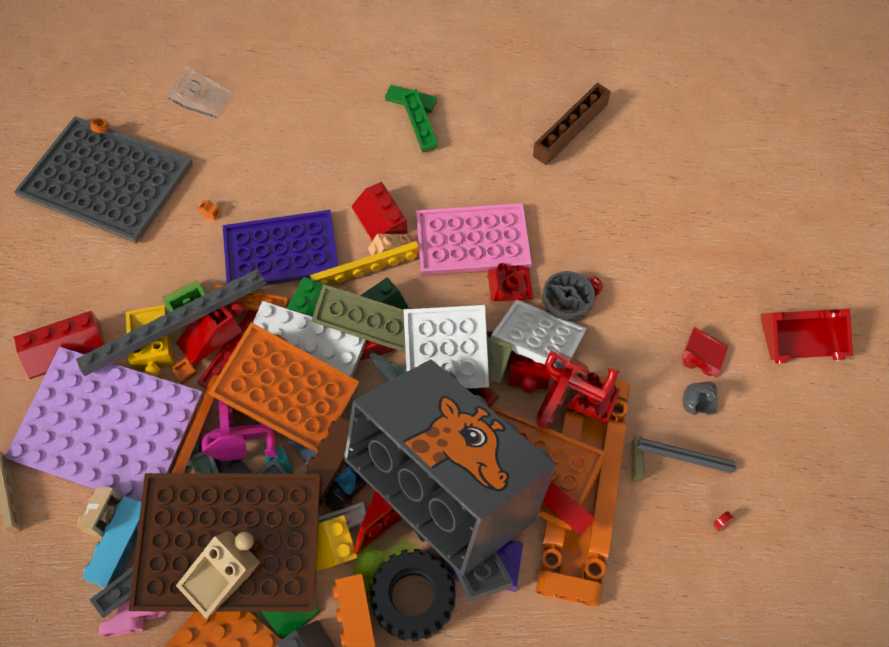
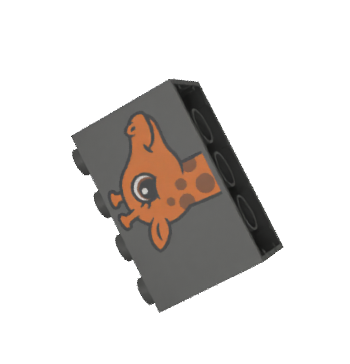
M430 359L353 400L344 460L462 577L536 521L557 465L545 450L536 448L519 434L518 429L513 423L504 421L493 412L482 397L473 395L461 385L451 371L442 369Z

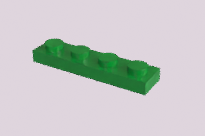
M417 89L402 93L401 98L422 153L438 148V143Z

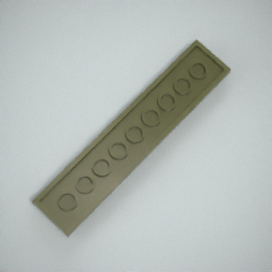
M323 284L311 322L406 353L403 309ZM487 337L489 380L501 384L513 345Z

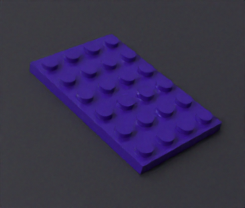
M331 210L222 225L227 284L256 269L263 276L266 284L270 285L302 280L303 277L309 279L311 278L310 275L339 266Z

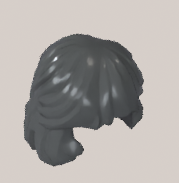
M699 382L688 385L682 398L685 410L693 415H697L699 412L706 413L707 415L716 414L718 406L716 384L713 382Z

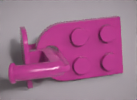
M218 400L220 428L204 436L202 440L203 454L220 461L239 460L247 454L245 439L266 437L267 449L264 452L265 455L269 457L277 455L275 430L264 424L234 427L232 407Z

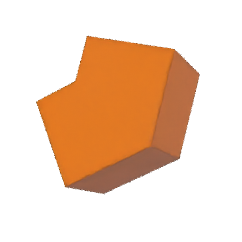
M210 200L203 201L198 208L205 217L215 220L220 214L218 205L213 204Z

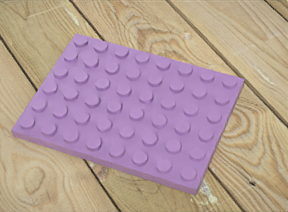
M59 347L4 458L93 489L97 487H111L122 497L125 496L141 502L145 473H171L204 393L113 363L84 377L76 361L77 358L84 354Z

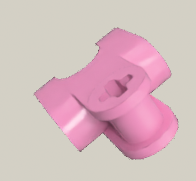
M128 599L118 607L117 614L113 619L99 625V635L110 638L142 632L143 620L160 618L167 612L128 611L130 601Z

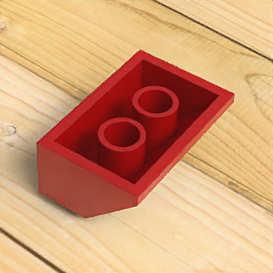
M382 181L366 188L351 206L372 241L377 234L408 233L407 220Z

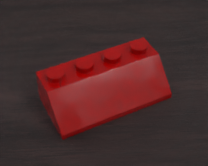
M92 311L14 336L17 354L29 379L46 374L59 347L86 354L105 344L100 322Z

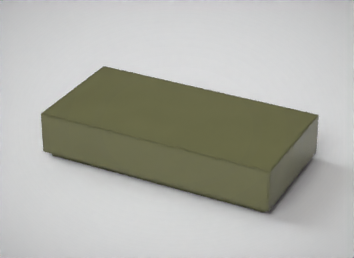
M634 436L631 442L632 482H640L644 476V452L637 449V442L640 438H643L642 436Z

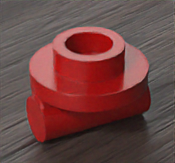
M596 276L587 277L597 297L603 289L602 281Z

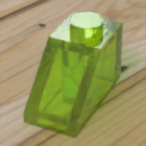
M365 547L358 555L353 575L363 574L365 587L368 591L367 598L370 600V584L373 583L372 577L375 571H379V565L384 561L385 557L383 552Z

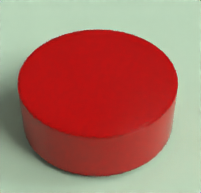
M727 511L715 520L713 526L718 531H721L735 517Z

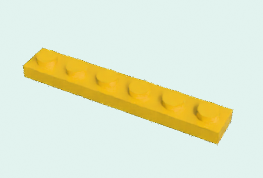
M416 241L310 275L311 280L328 286L337 283L341 284L346 280L359 278L371 272H378L383 268L396 266L404 261H412L419 257V246Z

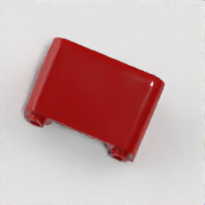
M850 308L761 314V323L770 359L775 360V363H788L787 359L833 356V360H846L845 356H853Z

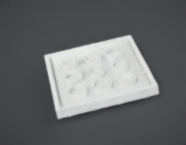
M516 299L492 333L491 338L512 344V351L516 354L526 356L537 363L545 365L551 350L573 357L587 328L568 320L565 321L561 317H554L551 313ZM557 358L554 366L561 369L565 366V363Z
M485 305L404 309L406 371L432 359L442 369L451 371L456 376L458 382L465 388L490 387Z

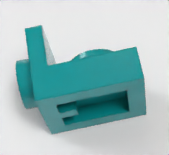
M276 445L277 455L275 457H269L264 454L267 464L276 459L286 473L293 471L284 447L279 448Z

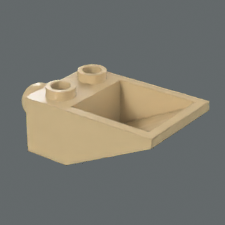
M229 530L215 536L176 585L206 619L241 586L260 564V561L249 551L254 543V538L249 532H241L235 536Z

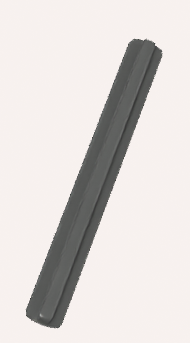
M640 438L637 442V449L640 451L729 473L736 470V463L732 460Z

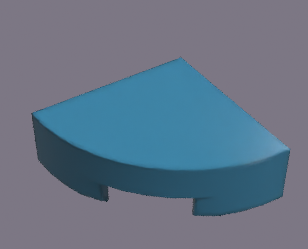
M350 465L335 480L348 495L351 494L356 484V472Z

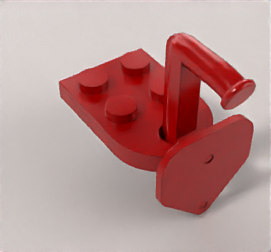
M551 350L546 359L545 367L554 381L536 414L537 426L545 429L547 424H552L555 418L553 412L556 406L560 407L565 398L563 393L567 386L598 401L605 400L620 370L608 368V376L602 388L575 376L577 370L588 374L590 370L587 365L566 354ZM557 358L565 363V366L561 369L554 366Z

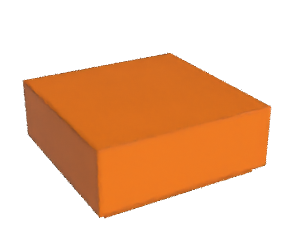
M187 357L170 367V370L181 385L198 374Z

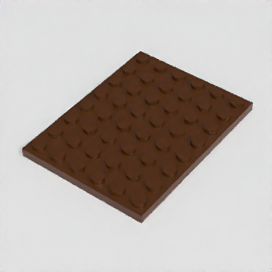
M145 473L128 611L199 612L176 585L215 536L230 530L235 536L241 532H249L253 536L254 543L249 551L260 561V564L215 612H314L321 474Z

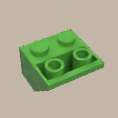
M197 280L163 296L162 299L171 312L206 294Z

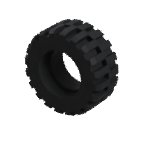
M406 549L401 550L400 555L392 554L389 556L390 560L387 562L383 561L379 565V571H375L372 577L370 603L374 615L381 627L387 630V633L397 636L400 640L406 641V639H411L414 642L419 641L421 638H425V640L431 638L432 634L435 632L438 634L443 629L445 623L449 622L454 611L456 593L451 571L448 567L444 566V562L439 557L437 559L434 558L433 553L428 551L424 554L421 553V549H414V552H408ZM410 575L426 578L434 589V600L431 607L426 612L415 616L404 615L399 612L392 600V592L396 583Z

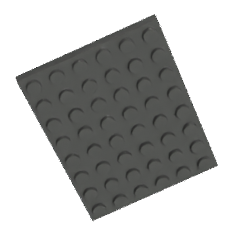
M75 116L14 193L20 198L137 244L193 162L187 157L111 129L104 133L94 132L90 128V121Z

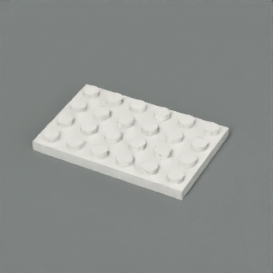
M262 301L253 321L254 324L272 334L280 335L288 343L353 377L367 340L311 322L313 318L311 316Z

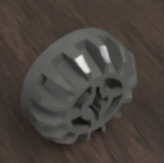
M572 271L558 272L546 281L543 288L542 303L545 304L546 312H551L554 317H561L565 321L568 319L578 321L579 317H585L588 311L591 310L595 296L594 289L590 281L579 273ZM554 299L558 300L560 309L556 308ZM573 309L575 311L567 313L563 312L562 310Z

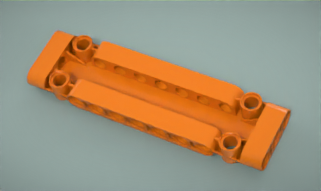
M599 376L600 381L605 382L607 377ZM616 379L614 383L620 389V393L613 409H618L621 413L617 414L612 411L607 424L568 407L567 411H565L561 434L606 452L607 456L583 505V508L596 519L589 529L580 536L573 529L570 531L546 520L542 543L543 552L536 587L538 594L590 606H600L603 577L606 571L605 562L608 559L626 432L625 416L628 410L627 401L630 384L626 381ZM549 556L554 557L557 564L549 565L545 558ZM596 566L600 574H592L589 567Z

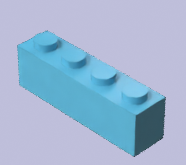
M124 496L122 501L117 504L115 514L106 525L105 534L101 542L96 545L94 556L91 562L86 565L82 579L105 588L122 575L137 542L141 509L140 501Z

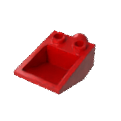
M234 301L230 304L229 310H226L223 306L188 324L176 344L193 366L242 332L232 316H240L244 313L245 307L243 303Z
M512 351L508 385L521 387L526 393H531L536 389L548 390L550 374L546 370L545 365Z

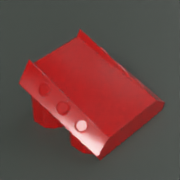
M500 263L495 269H489L487 278L489 280L491 301L533 299L529 268L521 265L510 268L506 263Z
M694 326L682 354L683 364L690 369L699 367L705 375L718 377L728 345Z
M594 372L586 375L580 373L577 376L600 388L604 384ZM613 385L607 398L603 401H598L572 388L565 405L570 409L607 424L620 389Z

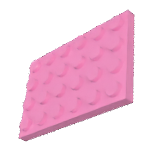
M523 203L416 210L421 276L489 271V269H495L500 263H506L510 268H515L517 265L524 266L525 268H531L532 266Z

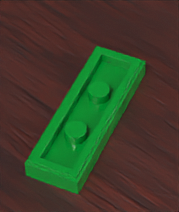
M390 85L385 95V100L404 106L401 94L411 90ZM418 92L425 112L432 113L437 103V97Z

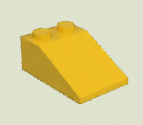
M345 515L319 523L316 572L357 558V555L354 553L355 547Z

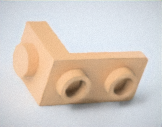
M377 234L368 249L371 255H375L409 244L411 241L407 234Z

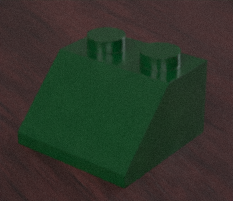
M388 277L360 295L403 310L408 308L399 289Z

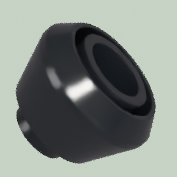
M338 483L332 484L325 497L326 505L332 510L336 508L341 510L352 503V496L345 493Z

